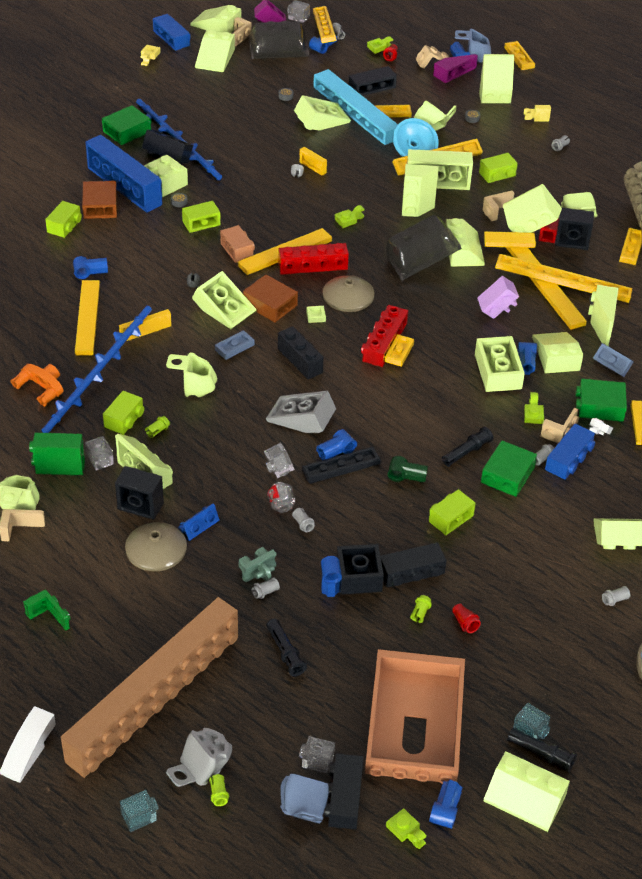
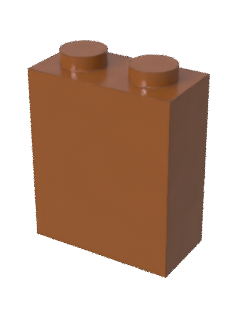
M116 181L83 182L82 207L84 219L117 218Z
M264 275L243 291V295L256 308V312L273 322H277L298 305V292L268 275Z

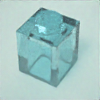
M527 703L516 715L513 727L538 740L540 738L544 739L550 731L548 726L550 716Z
M146 790L120 801L121 814L130 832L157 821L156 811L159 810L158 804L154 797L150 798Z

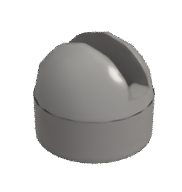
M294 164L291 166L293 177L298 175L299 178L303 175L304 167L302 165Z

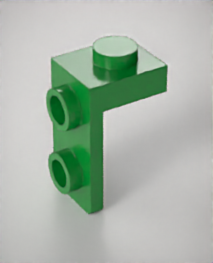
M46 589L23 601L25 614L30 620L49 610L65 630L70 629L69 620L71 618L65 608L62 609L57 598L54 595L51 596Z

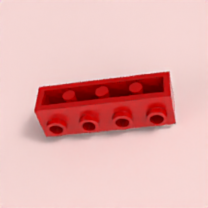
M346 243L278 248L280 275L348 270L349 253Z
M388 305L386 310L381 312L379 322L376 321L373 332L369 333L367 342L362 345V362L379 367L384 366L385 356L397 334L401 335L407 325L408 310Z

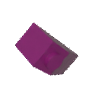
M478 55L444 58L434 63L433 76L447 83L475 69Z

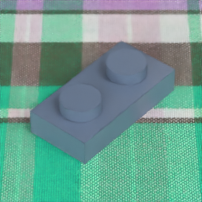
M243 330L215 344V351L227 360L254 346L255 340Z
M603 343L593 359L623 377L633 364L632 360Z

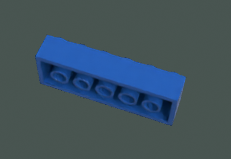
M102 135L85 142L88 169L104 181H116L117 191L146 213L162 205V181L159 176Z

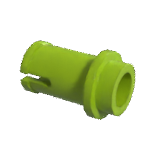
M159 416L157 421L145 428L146 434L153 438L162 430H167L170 422L165 416Z
M420 595L415 600L416 605L410 616L414 622H417L419 618L418 623H422L427 610L432 606L431 599L425 595Z
M220 774L213 775L209 779L212 790L210 798L215 806H224L229 799V793L226 792L224 776Z

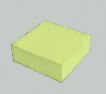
M324 306L306 307L308 323L326 322Z

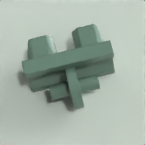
M264 547L256 550L255 559L252 561L248 556L239 559V567L245 583L254 578L259 579L262 577L265 581L271 579V572L276 567L275 556L277 553L274 550L268 552Z

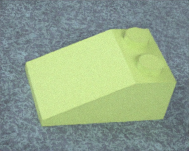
M227 5L204 10L191 22V26L204 30L232 33L234 31V19L236 17L241 18V8Z
M206 30L195 68L224 72L235 50V34Z
M484 54L479 90L481 103H511L514 54Z
M303 95L294 110L298 118L309 130H323L347 124L351 121L338 103Z
M223 271L198 287L192 297L205 313L230 329L256 312V308Z
M597 285L596 291L592 292L591 302H594V304H590L588 315H591L590 323L601 343L609 346L619 288Z
M569 333L532 335L534 343H537V353L545 373L580 371L583 353L579 342Z

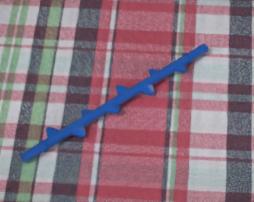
M137 99L136 103L147 113L146 116L154 119L160 125L158 128L159 132L166 131L172 137L186 142L181 137L182 131H174L165 122L168 117L167 115L158 116L149 105L141 99ZM193 143L189 160H197L208 173H211L217 180H221L222 175L212 165L214 161L205 160L195 151L198 144Z
M146 306L134 318V321L124 333L116 331L113 333L116 342L105 355L99 353L95 355L97 365L85 379L77 377L74 379L77 388L65 402L59 400L55 402L57 412L51 416L52 418L42 428L41 431L43 433H49L61 421L63 415L72 405L79 407L82 405L80 395L92 381L100 383L103 381L100 371L111 358L121 359L119 349L131 335L137 337L141 335L138 326L143 323V320L152 311L150 306Z

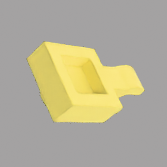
M146 45L141 51V58H143L141 65L148 66L150 59H155L160 54V47Z
M535 105V109L525 108L523 113L525 115L524 119L531 120L533 118L534 121H549L551 106Z

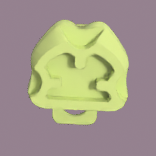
M424 101L414 118L427 122L437 131L446 126L449 119L456 112V106L454 105L446 115L428 101Z
M590 192L563 196L562 208L593 211L594 218L598 216L595 201Z
M189 353L188 356L169 355L166 367L184 370V393L186 397L190 395L202 397L215 390L217 376L207 360L198 357L195 353ZM174 359H180L182 360V363L179 365H174L171 363V361Z
M13 475L6 477L0 482V507L2 509L36 510V505L39 502V492L35 482L30 477Z

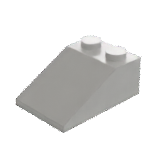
M328 391L284 395L279 397L266 420L267 422L304 433H320L325 429L336 407Z

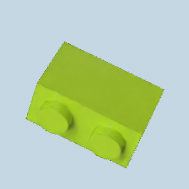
M509 153L481 159L479 173L488 183L516 176L518 163Z
M62 201L46 218L47 233L65 238L76 224L81 221L80 206Z
M213 201L182 208V221L189 233L221 225L220 211Z
M122 391L103 413L104 427L124 435L128 429L132 428L137 418L142 416L144 412L143 399Z
M458 489L430 508L429 522L444 535H447L474 516L475 502Z

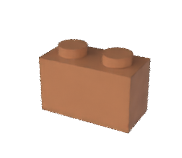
M239 225L220 230L221 245L235 263L253 256V250H255L254 242L247 237L246 232Z

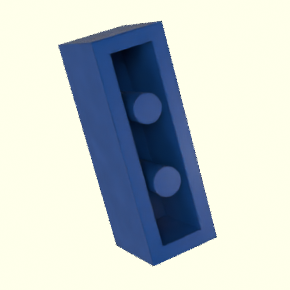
M169 14L153 18V31L175 51L190 46V33Z
M574 424L548 455L545 470L566 480L570 474H574L578 463L584 461L587 452L593 450L595 446V441H593L595 433Z

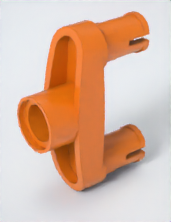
M27 364L16 377L10 380L12 386L16 387V389H20L28 380H33L45 388V392L37 397L38 402L41 405L43 404L44 407L64 392L62 385L57 380L60 373L52 364H48L43 369L33 364Z

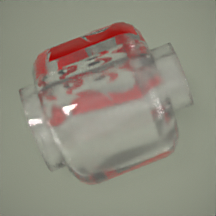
M277 482L268 490L267 494L272 509L280 513L288 512L292 509L296 499L291 485Z

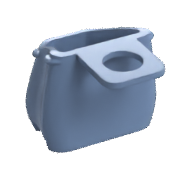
M470 29V31H455L456 39L468 40L467 52L469 51L470 55H478L477 63L483 62L484 54H491L489 39L474 29ZM464 33L466 36L461 37L458 34Z
M290 774L281 783L280 808L286 815L320 824L323 820L322 816L328 799V784L300 775Z

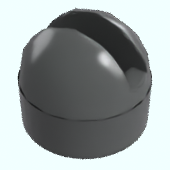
M190 273L187 276V285L192 288L200 286V276L197 273Z

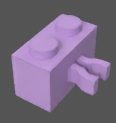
M501 276L477 299L482 312L494 319L504 310L509 313V305L517 306L516 299L519 295L514 283Z

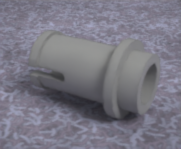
M333 23L332 26L337 39H344L346 34L341 29V25Z
M564 135L559 139L553 140L552 149L555 151L562 150L564 146L570 143V139L565 140L568 136Z
M551 444L543 445L542 449L536 452V466L547 460L548 455L554 449Z
M303 508L295 509L292 516L299 523L301 531H312L315 526L314 520L308 517Z
M273 577L261 584L255 583L254 587H252V594L256 599H263L265 595L280 589L279 582Z
M626 586L612 591L606 590L602 594L604 604L614 606L616 602L630 598V591Z

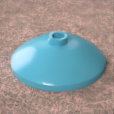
M406 119L397 125L393 133L394 146L402 157L408 156V149L433 150L437 149L439 145L438 136L434 128L421 119Z

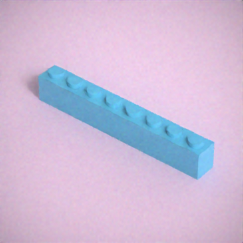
M329 69L314 74V88L331 102L338 103L348 116L381 143L387 145L393 142V133L398 125L396 122Z

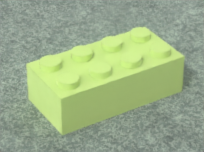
M408 149L407 164L439 166L437 189L470 190L473 167L472 152Z

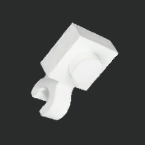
M592 418L589 424L593 426L589 430L595 434H610L613 429L597 418Z

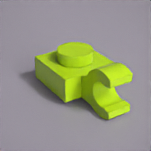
M390 36L382 40L377 38L367 42V47L374 54L380 53L391 45L389 42L393 41Z
M358 205L352 212L349 209L335 214V220L342 228L356 224L357 219L364 218L361 212L364 211V208Z
M530 392L529 404L524 406V423L543 424L544 407L543 405H538V393Z
M404 808L386 821V827L401 842L408 838L417 849L426 844L423 840L426 838V834L420 830V823Z

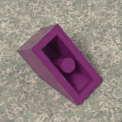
M262 0L254 8L255 18L265 25L285 24L287 22L286 15L269 0Z

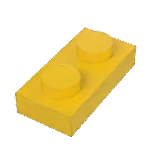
M306 147L300 149V163L320 175L327 173L326 159Z
M397 334L385 356V362L402 367L414 345V339Z

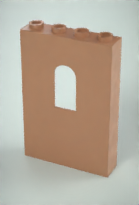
M378 649L365 774L390 776L397 779H416L421 782L433 781L442 784L443 781L449 780L457 782L465 659ZM405 716L427 719L425 747L418 754L407 753L402 747Z

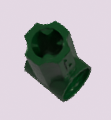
M394 456L391 459L387 475L389 479L395 482H400L404 479L425 482L428 466L409 463L402 456Z

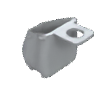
M203 728L198 732L192 730L187 737L182 756L180 757L181 765L168 768L166 774L179 787L195 781L200 786L206 785L210 777L219 774L223 766L228 762L232 754V745L227 742L223 734L209 728ZM181 771L187 778L185 780L177 779L174 772Z

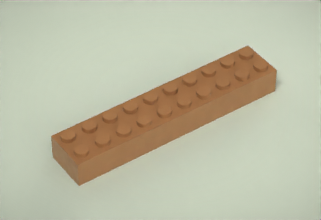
M216 598L61 736L65 763L84 778L90 772L96 771L104 759L111 757L116 748L123 742H127L138 728H142L152 715L161 711L165 703L170 699H174L185 685H189L200 671H204L213 659L220 657L225 648L236 642L238 638V610L221 598Z

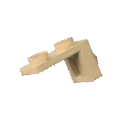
M239 17L234 19L233 33L235 34V46H237L252 33L251 22Z
M425 45L421 52L418 53L416 61L420 67L425 69L432 57L442 60L449 58V55L443 51L442 53L433 46Z
M508 191L484 197V214L491 221L497 220L499 208H503L504 203L514 199V192Z
M573 409L564 425L545 419L540 437L559 443L571 427L578 423V409Z
M3 509L0 520L1 541H10L13 526L44 527V511Z

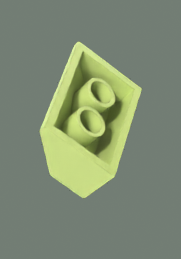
M405 165L402 216L419 217L435 208L439 166Z
M543 184L503 204L507 224L512 232L532 233L558 220L562 210L561 206Z
M446 219L445 239L451 266H484L485 262L478 232L464 219Z
M122 434L115 435L117 460L123 468L128 466L162 476L163 489L173 483L171 467L168 464H164L156 454L149 451L145 444L140 443L133 437Z
M594 518L597 544L603 545V549H616V545L623 546V549H636V546H642V519Z
M505 751L494 772L484 797V802L548 832L566 797L570 781Z

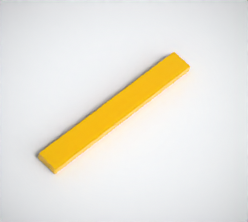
M505 247L514 258L540 264L528 248ZM529 277L570 330L586 326L587 321L557 284Z
M499 254L495 267L589 293L596 291L597 285L619 288L617 300L629 303L632 288Z

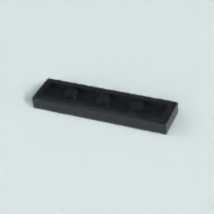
M369 447L302 466V472L308 483L311 484L379 465L381 459L374 447Z

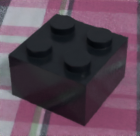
M562 208L559 216L555 246L588 250L593 228L594 212Z
M128 466L123 468L115 482L117 509L155 520L164 504L162 476Z
M379 545L337 546V558L340 561L342 575L340 580L341 594L382 592L384 575Z

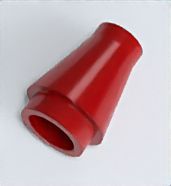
M395 44L387 47L383 51L385 60L394 61L397 58L398 47Z
M462 604L454 606L452 613L457 618L462 630L468 633L477 631L481 625L479 616L465 608Z

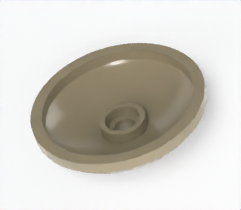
M342 275L331 279L325 284L323 299L330 307L336 310L356 312L371 305L374 300V289L369 282L361 277Z
M152 522L141 525L130 533L125 543L127 558L136 567L146 571H163L176 566L184 558L187 542L184 534L177 527L168 523Z

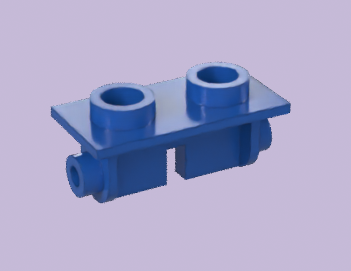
M214 503L208 507H203L192 518L180 523L178 529L182 533H186L188 541L220 520Z

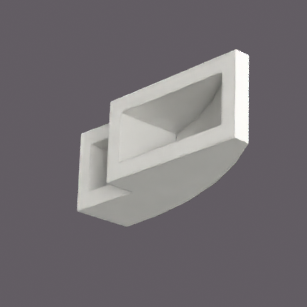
M36 706L33 707L7 753L0 770L1 775L19 783L22 781L44 749V741L56 725L54 714Z

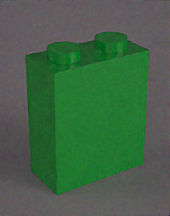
M132 105L102 118L103 132L120 145L145 135L147 130H151V119Z
M581 379L580 386H576L575 397H578L576 399V409L579 410V417L624 422L627 410L626 383Z
M34 434L33 441H30L29 450L33 452L31 463L32 466H35L36 474L83 475L85 454L82 434Z
M501 441L483 468L481 483L517 497L535 468L537 454Z

